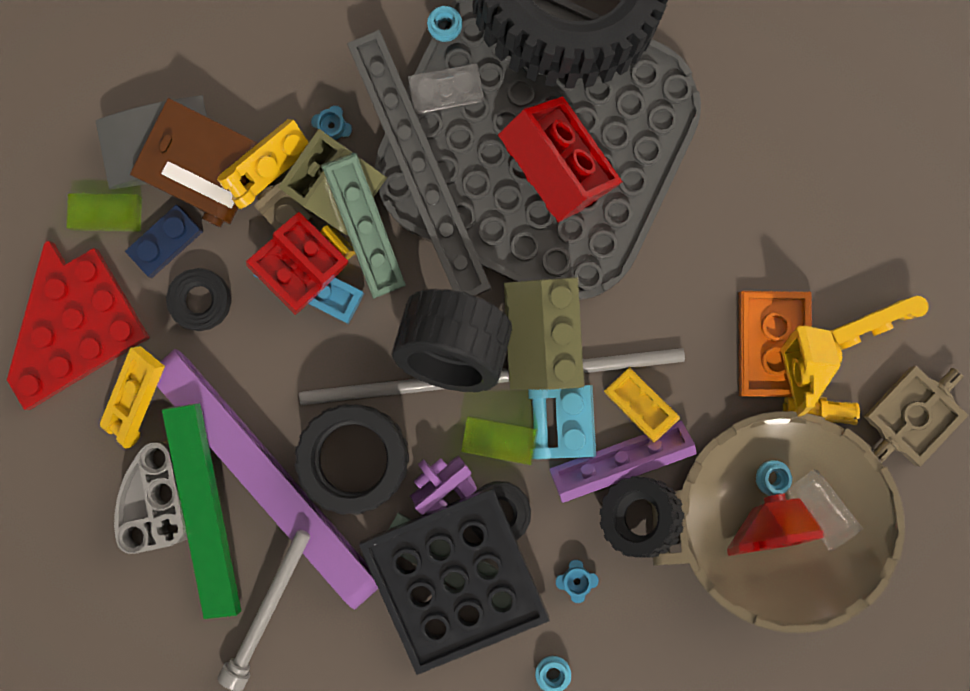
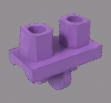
M459 455L448 464L440 458L432 466L423 459L418 463L423 473L414 480L419 489L410 497L415 503V508L423 515L425 512L429 513L448 505L443 497L454 489L463 499L474 493L477 487L470 476L472 474Z

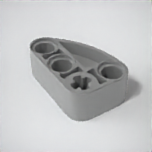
M156 442L145 445L130 464L121 483L115 506L114 529L116 543L125 553L136 554L169 547L188 539L168 442ZM157 449H161L166 456V461L161 468L157 467L153 461V455ZM163 484H167L172 490V498L168 503L163 501L160 496V488ZM177 524L178 532H168L167 525ZM134 527H138L143 532L144 539L141 545L135 543L132 539Z

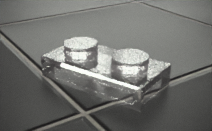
M477 64L408 76L416 114L484 102Z
M813 469L787 490L786 493L791 499L800 498L823 529L825 538L821 539L830 551L837 549L863 530L818 470Z

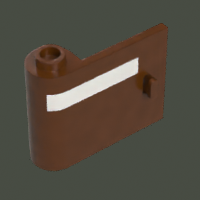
M168 98L130 175L204 212L203 220L221 228L223 223L231 225L238 207L232 201L233 195L230 190L224 189L217 178L258 143ZM245 175L241 177L240 181L243 186L250 182Z

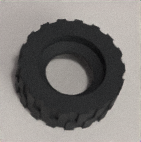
M633 476L631 479L624 478L617 485H613L609 489L607 496L605 495L602 500L603 506L600 508L599 515H601L600 527L605 534L603 536L606 541L612 544L611 547L613 549L621 551L622 555L628 557L653 558L659 556L658 554L666 553L672 545H676L680 533L683 532L684 526L682 524L685 516L684 512H682L681 500L675 495L676 492L672 488L667 487L666 483L639 476ZM639 499L650 501L658 513V521L654 530L642 536L633 533L626 523L628 507Z

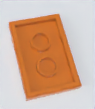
M739 292V397H792L781 347L797 327H812V292Z

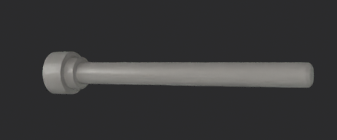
M304 530L296 532L236 657L224 663L217 679L225 688L232 691H242L245 688L250 677V666L248 663L310 539L308 532Z

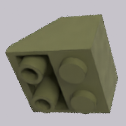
M318 129L278 188L306 209L347 235L321 165L349 155L352 152ZM358 157L371 194L374 197L387 177Z

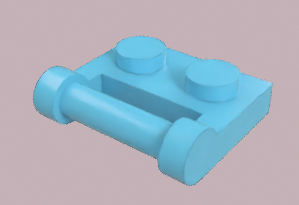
M584 385V388L552 390L528 389L529 399H532L534 448H531V459L595 457L593 385ZM546 398H556L558 447H548Z

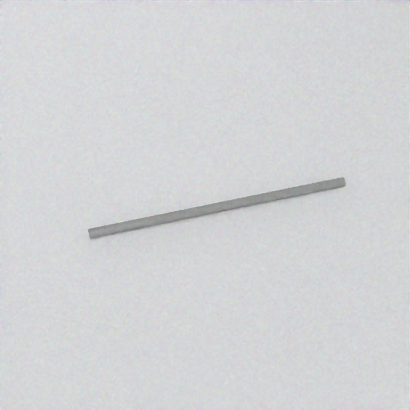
M678 348L583 359V373L685 362L684 349ZM509 368L502 369L498 383L509 382ZM415 378L299 392V400L302 406L442 390L444 388L430 385Z

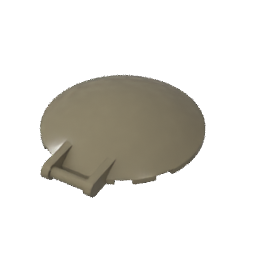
M793 411L771 412L752 416L735 423L713 438L695 459L688 472L683 489L675 491V495L682 502L681 508L685 516L682 524L684 526L683 532L680 533L681 553H670V550L666 553L658 554L659 556L653 557V566L690 564L701 585L721 606L737 617L756 626L787 633H807L833 628L851 620L852 617L858 615L868 606H871L890 583L889 580L897 562L900 561L904 544L905 522L901 497L888 468L884 467L880 459L871 450V447L848 428L844 429L833 422L825 420L821 416L806 413L803 416H797V413ZM770 460L783 462L788 466L792 474L791 487L784 493L786 500L800 498L823 529L825 538L795 546L728 556L727 548L752 508L764 504V497L769 496L764 494L757 486L756 473L759 467ZM771 472L768 478L769 483L773 484L777 479L775 472ZM648 501V505H652L653 527L655 528L658 521V513L655 506Z

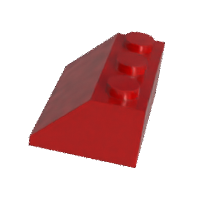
M563 96L522 110L498 134L507 152L518 163L527 181L535 188L544 201L547 210L558 222L577 214L623 182Z

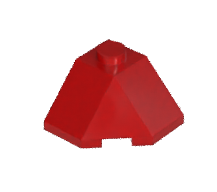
M777 494L764 497V504L752 508L728 546L727 553L728 556L777 549L825 537L823 529L800 498L786 500L785 494Z

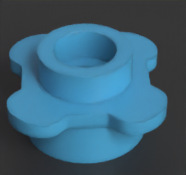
M336 105L331 106L330 109L323 110L320 114L314 115L311 120L313 128L322 130L334 140L342 136L348 137L352 132L351 125L346 123L342 116V108ZM330 123L335 124L333 129L328 127Z
M572 560L569 563V569L563 575H558L556 578L557 588L565 590L571 596V600L574 603H582L591 588H595L598 585L597 575L589 573L583 568V563L580 560ZM579 578L580 584H574V579Z

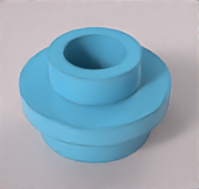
M450 6L437 7L430 13L427 20L429 33L434 39L441 42L454 40L462 30L461 15ZM442 21H449L452 25L449 29L443 30L439 27V24Z
M770 460L759 467L756 473V483L758 488L766 495L784 494L791 487L792 474L788 466L783 462ZM771 472H775L777 476L773 484H770L768 480Z
M545 657L536 667V681L544 691H563L571 681V669L568 663L561 657ZM550 668H556L560 671L559 677L549 679L546 676L547 671Z

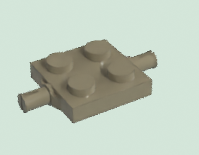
M911 366L863 416L878 430L883 439L873 451L882 464L895 450L902 453L914 466L921 467L969 416L956 404L950 393L955 385L964 378L961 373L958 374L959 371L957 369L950 368L947 374L938 382L929 378L917 366Z

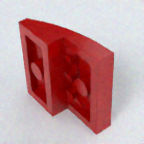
M298 212L273 233V239L246 260V266L296 315L344 269L349 261Z

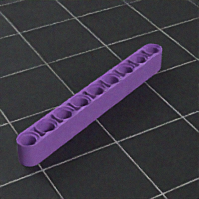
M174 349L160 361L165 368L157 387L174 406L201 403L209 447L291 541L298 530H304L309 533L310 539L303 554L351 608L357 609L378 590L366 561L307 496L188 358L179 350Z

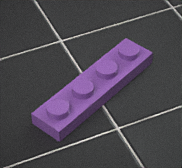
M679 421L655 443L643 434L596 452L595 457H580L549 470L560 499L564 503L619 483L624 478L630 479L633 476L641 475L697 453L695 444L682 421Z

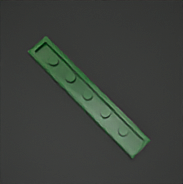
M201 403L162 409L203 618L237 616L241 612L240 600Z

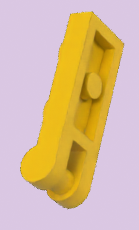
M287 119L222 172L217 180L224 189L230 190L233 195L232 201L239 209L245 208L255 200L261 191L295 164L309 142L296 122ZM243 175L250 181L245 186L240 181Z
M922 296L900 300L831 330L834 342L839 343L841 350L862 342L859 336L871 331L873 336L893 329L892 321L909 320L924 316L929 308L928 302Z
M141 346L130 348L100 421V427L108 434H115L117 436L116 441L125 449L135 445L140 438L139 427L165 368L161 362Z

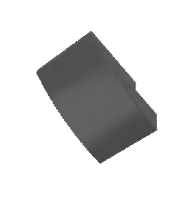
M203 95L174 99V101L207 117ZM166 101L128 109L95 120L109 190L147 184L131 176L130 173Z

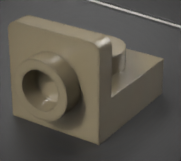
M278 183L276 186L270 185L258 195L257 199L259 201L254 205L276 230L298 212L309 222L314 220L296 200L278 188L281 183Z

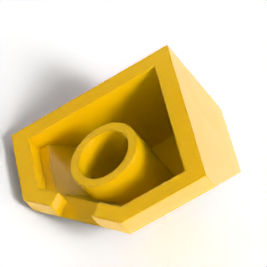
M808 326L797 327L781 347L797 416L805 415L814 407L842 362L841 347L838 342H834L832 332Z

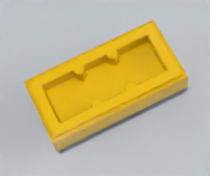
M630 367L604 390V393L653 443L680 419V416Z

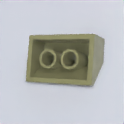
M578 278L503 283L505 314L512 324V332L507 348L510 389L552 390L584 388Z

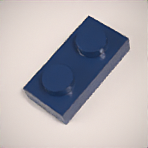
M176 204L125 252L148 277L153 278L202 234L203 231Z

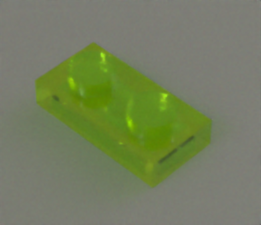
M68 194L67 228L82 231H141L142 197L138 194Z
M469 416L466 420L461 452L532 465L539 429Z

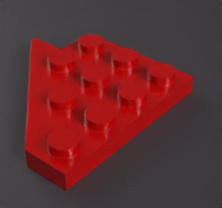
M47 241L43 245L7 376V382L24 410L33 409L128 352L130 348L136 347L150 338L98 249L92 248L66 264L53 242Z

